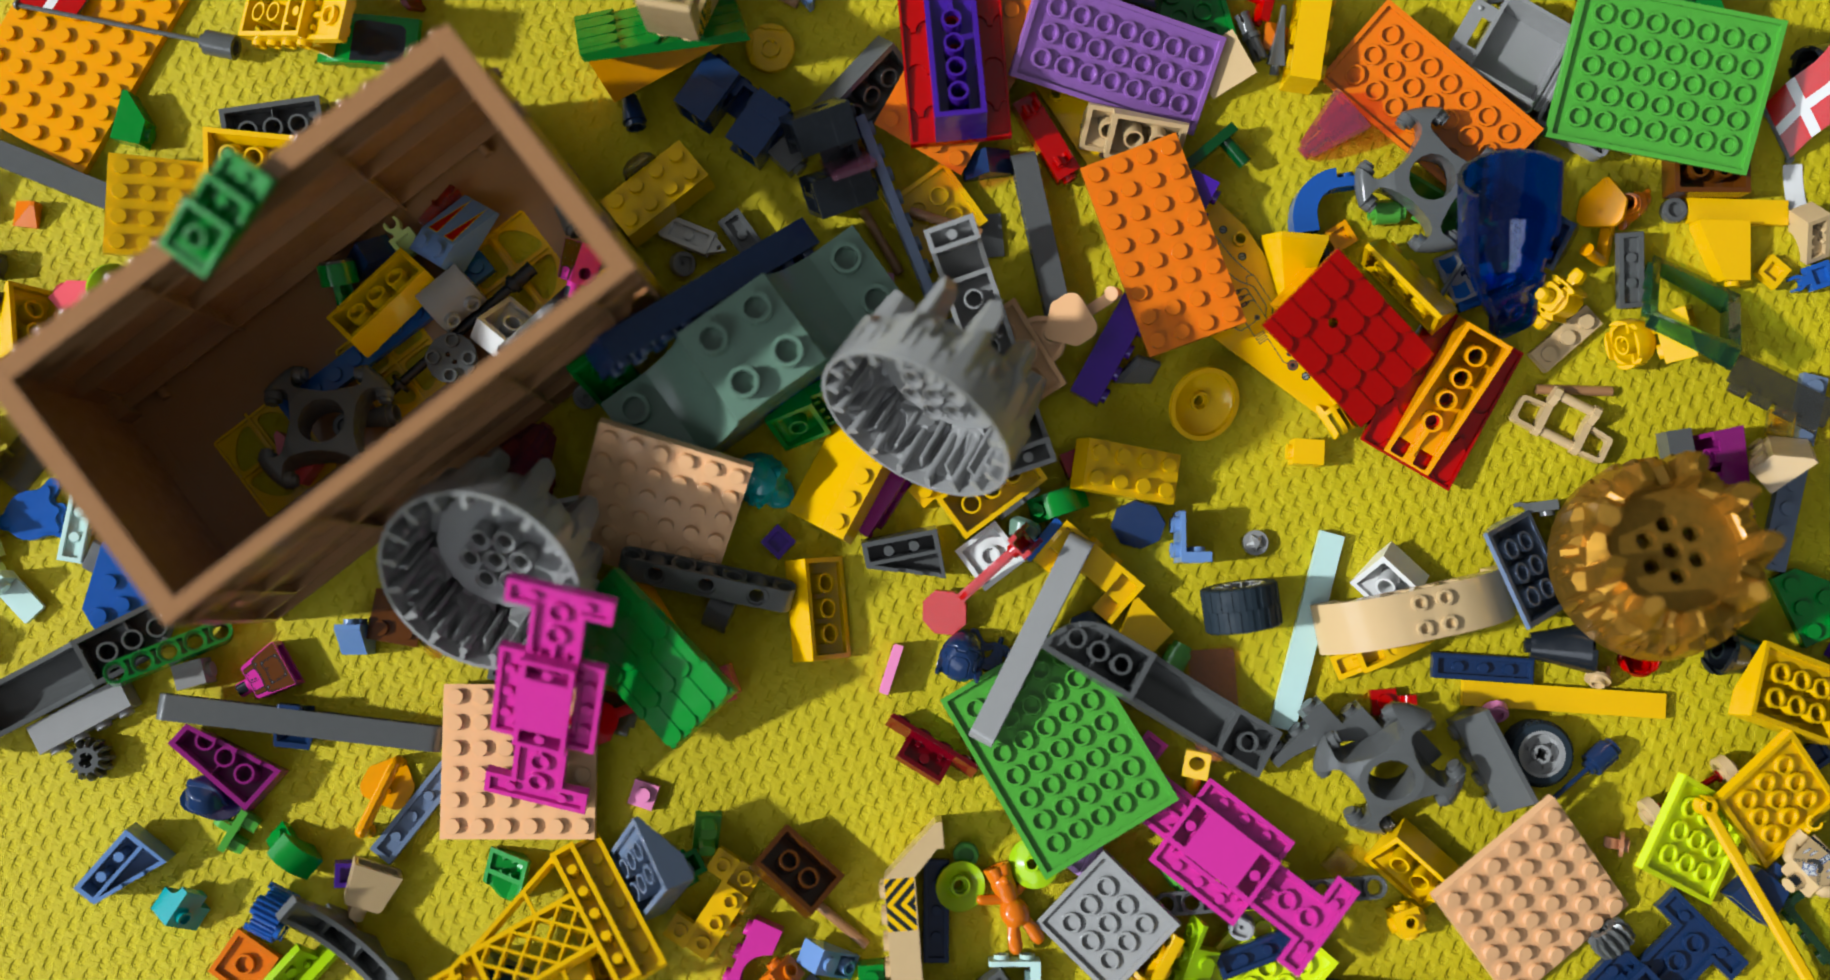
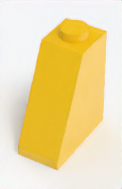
M1699 219L1689 224L1690 233L1713 284H1724V288L1732 289L1739 288L1740 284L1751 280L1750 220Z
M1136 596L1127 607L1119 633L1154 652L1173 631Z

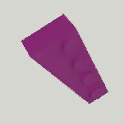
M1744 425L1693 436L1695 451L1703 452L1709 458V471L1715 472L1724 483L1729 485L1740 482L1750 483Z

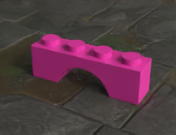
M758 914L754 921L749 919L743 931V934L747 935L743 944H737L732 955L736 961L733 968L727 966L722 980H743V970L749 961L759 956L772 955L784 926Z

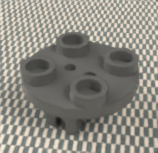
M448 332L432 342L425 353V361L429 371L435 378L444 383L455 384L476 368L478 355L475 346L469 339L463 335Z

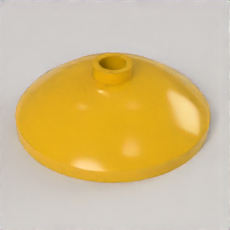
M1202 367L1189 372L1177 383L1170 397L1169 416L1172 425L1181 435L1195 441H1205L1220 435L1230 426L1237 414L1239 407L1237 384L1228 373L1215 367Z

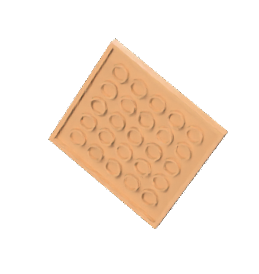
M601 417L578 496L579 498L590 495L597 498L599 517L590 533L589 541L598 543L603 547L602 563L617 568L619 566L621 550L627 546L721 564L754 463Z
M444 684L439 839L595 840L597 828L598 745L593 755L569 750L565 782L590 788L588 808L585 815L484 791L485 775L489 764L512 770L515 745H512V735L490 730L495 684ZM576 687L573 691L569 721L572 717Z
M1550 794L1429 893L1493 980H1540L1586 942L1594 930H1599L1608 918H1614L1629 905L1555 797Z

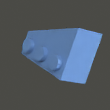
M135 822L118 837L73 889L94 905L153 869L165 864L176 853Z

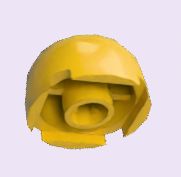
M1626 318L1609 325L1612 327L1609 332L1605 333L1604 347L1610 360L1615 359L1619 364L1616 367L1619 369L1629 370L1644 365L1655 354L1656 336L1653 335L1650 325L1640 319Z

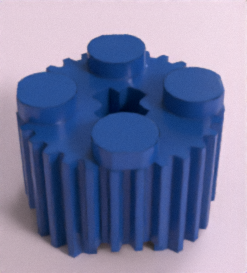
M271 881L268 885L270 890L265 896L260 894L250 908L249 913L253 916L250 923L245 922L243 929L273 943L276 939L282 941L290 929L286 924L279 922L275 914L292 895L301 896Z

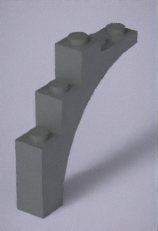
M1316 695L1314 698H1309L1302 703L1298 714L1303 721L1293 724L1288 730V734L1281 740L1279 739L1270 756V760L1279 768L1295 755L1318 746L1325 732L1337 730L1342 741H1358L1374 735L1392 722L1390 720L1386 721L1382 712L1379 715L1380 718L1375 721L1357 700L1344 705L1340 710V714L1336 716ZM1420 730L1413 734L1412 741L1414 746L1430 764L1443 755Z
M292 895L275 914L279 922L303 932L330 949L360 974L364 980H416L405 962L387 956L376 936L358 930L353 920L348 917L347 910L330 903H327L324 907Z

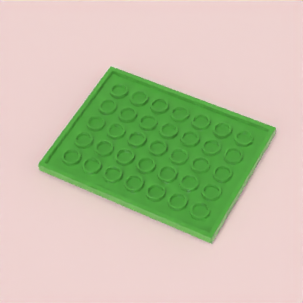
M1577 0L1543 137L1746 176L1789 21L1684 0Z
M1041 649L991 748L968 735L1004 662L980 676L978 684L973 680L940 700L1045 880L1179 800L1117 697L1043 649Z

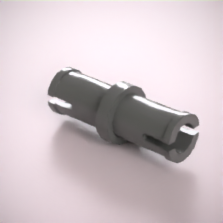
M1250 11L1241 12V16L1237 14L1234 18L1243 36L1241 38L1242 43H1246L1252 62L1257 63L1262 61L1261 58L1266 59L1268 54L1263 47L1260 39V30H1256Z

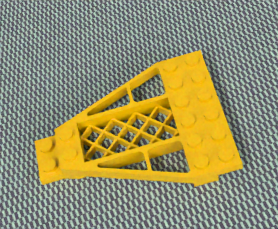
M597 831L595 840H581L576 844L572 841L550 853V858L470 950L460 955L451 967L428 980H491L486 969L496 971L493 980H499L501 973L514 975L512 980H518L519 977L529 980H553L558 976H563L564 980H570L568 976L569 970L596 954L601 955L613 980H644L668 966ZM556 867L569 893L536 912L529 895L552 868ZM526 901L532 915L495 935L518 907ZM563 910L574 912L570 925L558 922ZM579 914L587 929L575 926ZM540 923L550 925L546 938L534 936ZM556 927L568 930L564 943L552 940ZM573 931L585 934L581 947L569 944ZM516 937L526 939L522 952L510 950ZM590 937H592L594 942L588 945ZM532 940L544 943L540 957L528 954ZM550 945L562 948L557 961L545 958ZM567 949L577 951L564 959ZM493 950L502 952L498 966L486 964L489 954ZM508 954L520 957L515 971L504 968ZM526 959L538 961L533 975L521 972ZM543 963L553 965L540 973Z

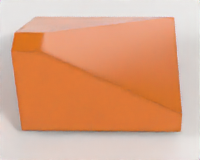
M1271 21L1266 22L1263 28L1262 44L1265 51H1270L1277 28V23ZM1285 27V53L1287 49L1289 28Z
M16 201L13 226L39 229L43 205L35 201Z

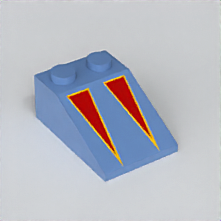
M464 195L424 225L409 249L444 270H447L455 263L465 272L500 214Z

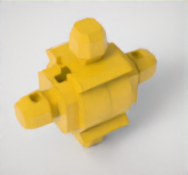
M1574 268L1567 275L1568 278L1552 275V280L1546 282L1536 291L1535 300L1531 301L1532 305L1540 312L1536 314L1532 322L1536 329L1545 330L1551 324V321L1567 324L1566 318L1572 317L1581 309L1584 298H1588L1587 293L1579 287L1587 278V273L1583 269Z

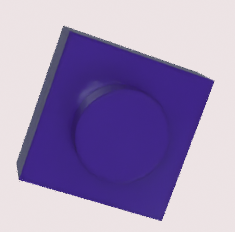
M777 524L760 543L780 560L797 541Z
M335 860L334 888H346L352 860Z

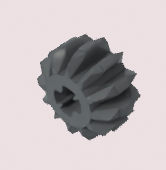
M90 737L85 741H78L75 743L76 748L68 751L73 756V759H69L67 763L74 765L70 772L78 773V779L80 780L87 778L88 781H95L98 777H106L108 775L107 770L115 767L110 760L115 759L117 756L110 755L109 752L113 746H105L104 739L96 740L94 737Z
M1614 917L1612 919L1608 918L1599 930H1594L1588 939V943L1598 956L1604 960H1613L1630 949L1629 947L1635 942L1636 935L1628 923L1619 917Z

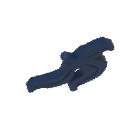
M970 629L978 635L984 651L993 649L990 656L985 657L983 669L991 670L1002 663V656L1007 658L1011 649L1007 645H1003L1004 637H999L998 643H986L978 629Z

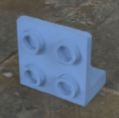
M1186 510L1173 513V518H1169V532L1173 533V543L1169 545L1170 558H1174V563L1212 562V552H1205V547L1186 548Z

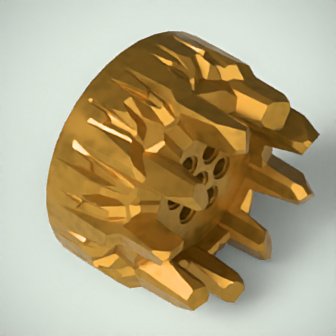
M1686 450L1677 455L1670 454L1663 459L1655 456L1641 459L1634 458L1624 464L1615 463L1579 486L1564 502L1556 515L1547 545L1549 578L1563 610L1572 622L1590 639L1617 654L1638 660L1656 662L1678 660L1701 653L1727 640L1729 636L1737 632L1738 628L1754 618L1760 611V602L1772 596L1766 586L1767 578L1764 569L1777 555L1778 550L1784 546L1786 541L1785 536L1781 532L1763 531L1764 528L1758 527L1754 516L1756 512L1753 511V507L1749 506V504L1762 494L1761 486L1749 482L1730 485L1724 483L1715 472L1708 470L1709 458L1705 453ZM1657 521L1664 524L1665 532L1658 529ZM1683 530L1690 533L1691 541L1685 539ZM1637 537L1645 541L1646 548L1638 545ZM1663 547L1671 550V558L1664 554ZM1690 556L1697 559L1698 567L1691 564ZM1644 563L1651 566L1652 574H1648L1644 570ZM1671 572L1677 575L1679 580L1678 584L1674 583L1671 580Z

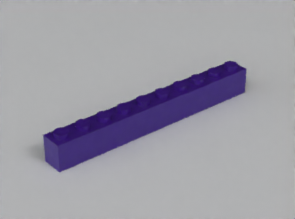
M1193 168L1191 174L1206 211L1209 203L1214 205L1221 191L1217 190L1220 182ZM1125 292L1070 389V393L1096 407L1099 402L1104 404L1111 391L1107 389L1111 380L1117 381L1123 370L1120 367L1123 358L1129 359L1135 348L1132 345L1133 340L1136 336L1141 337Z

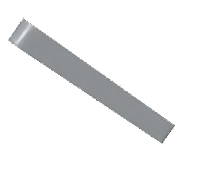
M1070 532L969 732V737L990 748L993 746L1042 649L1041 646L1046 641L1093 548V542Z

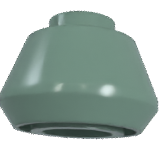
M1015 515L1009 520L1010 536L1026 522L1029 524V527L1025 532L1033 541L1039 537L1042 529L1038 523Z

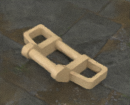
M1557 385L1544 401L1528 395L1520 396L1509 416V420L1512 423L1529 431L1530 434L1536 437L1540 435L1568 449V453L1574 456L1577 455L1594 464L1604 461L1613 443V439L1593 426L1600 418L1603 408L1597 405L1592 406L1564 392V389ZM1558 401L1586 414L1572 440L1544 427L1553 407ZM1524 402L1540 407L1532 425L1518 417ZM1589 433L1603 441L1597 457L1581 450Z

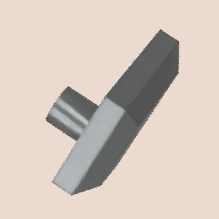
M1137 354L1123 368L1117 381L1113 380V382L1151 384L1161 366V361Z

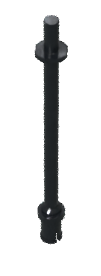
M527 261L512 276L508 275L505 278V285L452 332L460 335L467 333L475 325L477 317L503 301L511 293H520L523 290L522 287L537 275L538 272ZM425 356L401 377L395 374L392 375V379L395 382L391 387L395 395L401 390H404L406 393L410 391L407 384L427 368Z

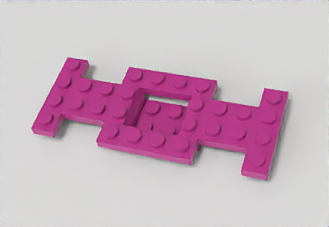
M510 572L506 578L504 601L531 607L527 645L504 639L499 645L490 730L513 736L512 745H515L513 767L511 770L489 764L485 775L484 791L585 815L588 808L590 788L565 782L569 750L592 755L596 750L609 665L582 658L587 621L613 626L618 598ZM576 687L571 725H569L572 696Z
M1149 730L1142 737L1157 762L1169 745ZM1165 775L1179 800L1142 822L1163 839L1148 860L1231 926L1235 925L1249 906L1287 935L1291 940L1282 950L1276 961L1299 978L1358 897L1360 891L1340 876H1337L1322 896L1281 864L1283 858L1295 844L1292 839L1211 777L1196 797H1193Z

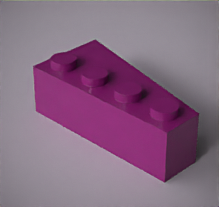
M185 724L168 742L174 750L245 811L254 810L290 771L196 724Z

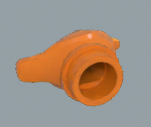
M1650 189L1642 192L1625 193L1628 198L1625 218L1618 224V229L1625 231L1631 222L1646 212L1652 200Z

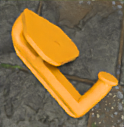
M1609 177L1603 178L1580 199L1576 215L1577 222L1581 226L1600 227L1596 250L1593 244L1587 243L1579 251L1580 255L1600 267L1607 266L1609 262L1615 227L1624 220L1628 205L1627 196L1622 192L1617 182Z
M396 755L367 769L360 784V791L365 798L370 799V802L355 830V835L358 838H371L376 834L377 830L373 822L382 805L393 810H400L412 797L415 791V783L404 756Z

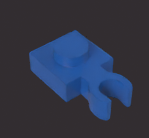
M1829 259L1800 269L1802 276L1795 275L1786 279V282L1795 280L1798 285L1790 293L1802 291L1805 287H1807L1808 292L1830 286Z

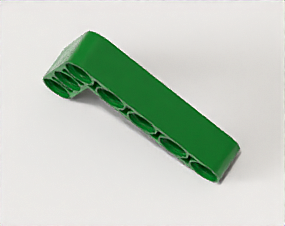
M232 624L202 625L113 660L104 667L103 677L111 686H123L226 645L233 638ZM222 626L227 628L229 633L224 638H217L213 635V631L217 627ZM192 637L202 638L203 644L199 648L193 649L187 645ZM166 647H174L177 650V654L172 659H165L161 655L162 651ZM141 657H147L151 660L150 666L143 670L136 668V661ZM119 667L124 669V676L121 679L112 680L109 678V672L113 668Z

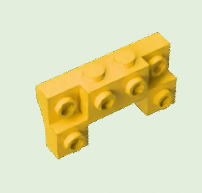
M1065 520L1033 560L1050 573L1070 532L1093 542V548L1080 573L1103 592L1091 609L1112 625L1145 585L1121 566L1123 561L1114 553L1108 555L1102 550L1104 545L1094 536L1089 539L1068 520Z
M721 845L706 868L707 871L721 879L722 882L695 921L678 910L662 935L683 949L684 947L688 948L707 961L723 935L729 937L736 926V923L733 922L738 913L743 915L751 903L747 898L760 880L748 868L752 863L742 859Z

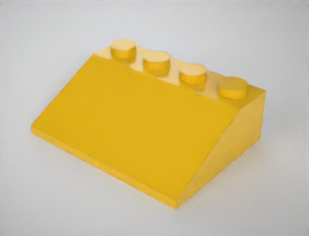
M1381 239L1365 245L1361 266L1431 336L1455 316L1457 311L1455 308L1456 303L1448 295L1443 296L1437 290V284L1430 277L1425 278L1419 273V266L1411 259L1407 261L1401 255L1402 250L1396 243H1389L1386 239Z
M833 424L831 434L827 435L791 501L787 512L851 545L891 471L860 449L838 424Z
M1763 640L1733 689L1728 714L1778 733L1782 730H1791L1799 741L1808 744L1830 745V664L1768 640Z

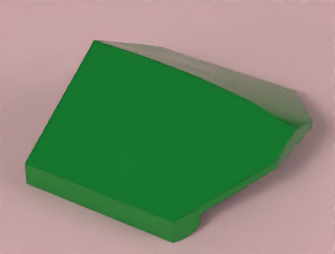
M491 846L483 881L489 884L500 897L512 901L526 885L531 861L524 853Z

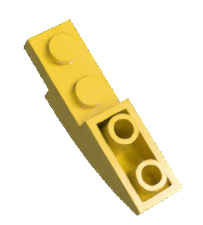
M1435 640L1371 652L1329 655V658L1340 681L1358 673L1364 672L1365 674L1420 650Z

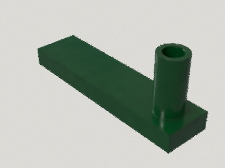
M1233 122L1186 159L1190 171L1220 147L1239 169L1251 160L1250 156L1233 138L1234 134L1238 131Z

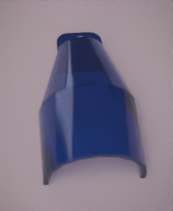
M1520 148L1496 150L1473 158L1465 163L1457 173L1458 253L1481 307L1489 317V332L1499 339L1507 338L1525 330L1534 323L1537 316L1538 303L1535 293L1540 287H1543L1546 273L1543 272L1547 259L1552 258L1553 251L1550 250L1554 237H1558L1561 230L1564 160L1539 150Z

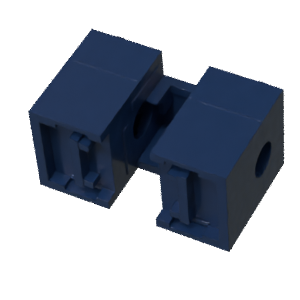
M708 52L673 101L680 115L709 135L712 134L726 113L737 119L725 135L726 139L733 142L730 150L758 170H761L769 159L768 151L784 136L778 117L791 113V105L782 97L776 99L761 87L759 90L755 88L748 79L729 66L730 62L724 56L718 53L715 56Z

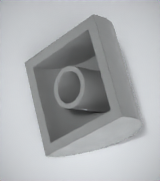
M455 263L415 295L425 310L447 332L457 327L465 318L479 309L488 300L485 294Z

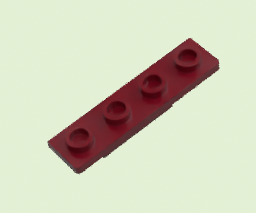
M892 713L887 720L886 726L906 737L895 759L937 785L941 783L950 765L971 778L978 771L979 766L975 763L974 759L970 756L959 754L947 742H940L933 738L929 731L912 725L906 717Z

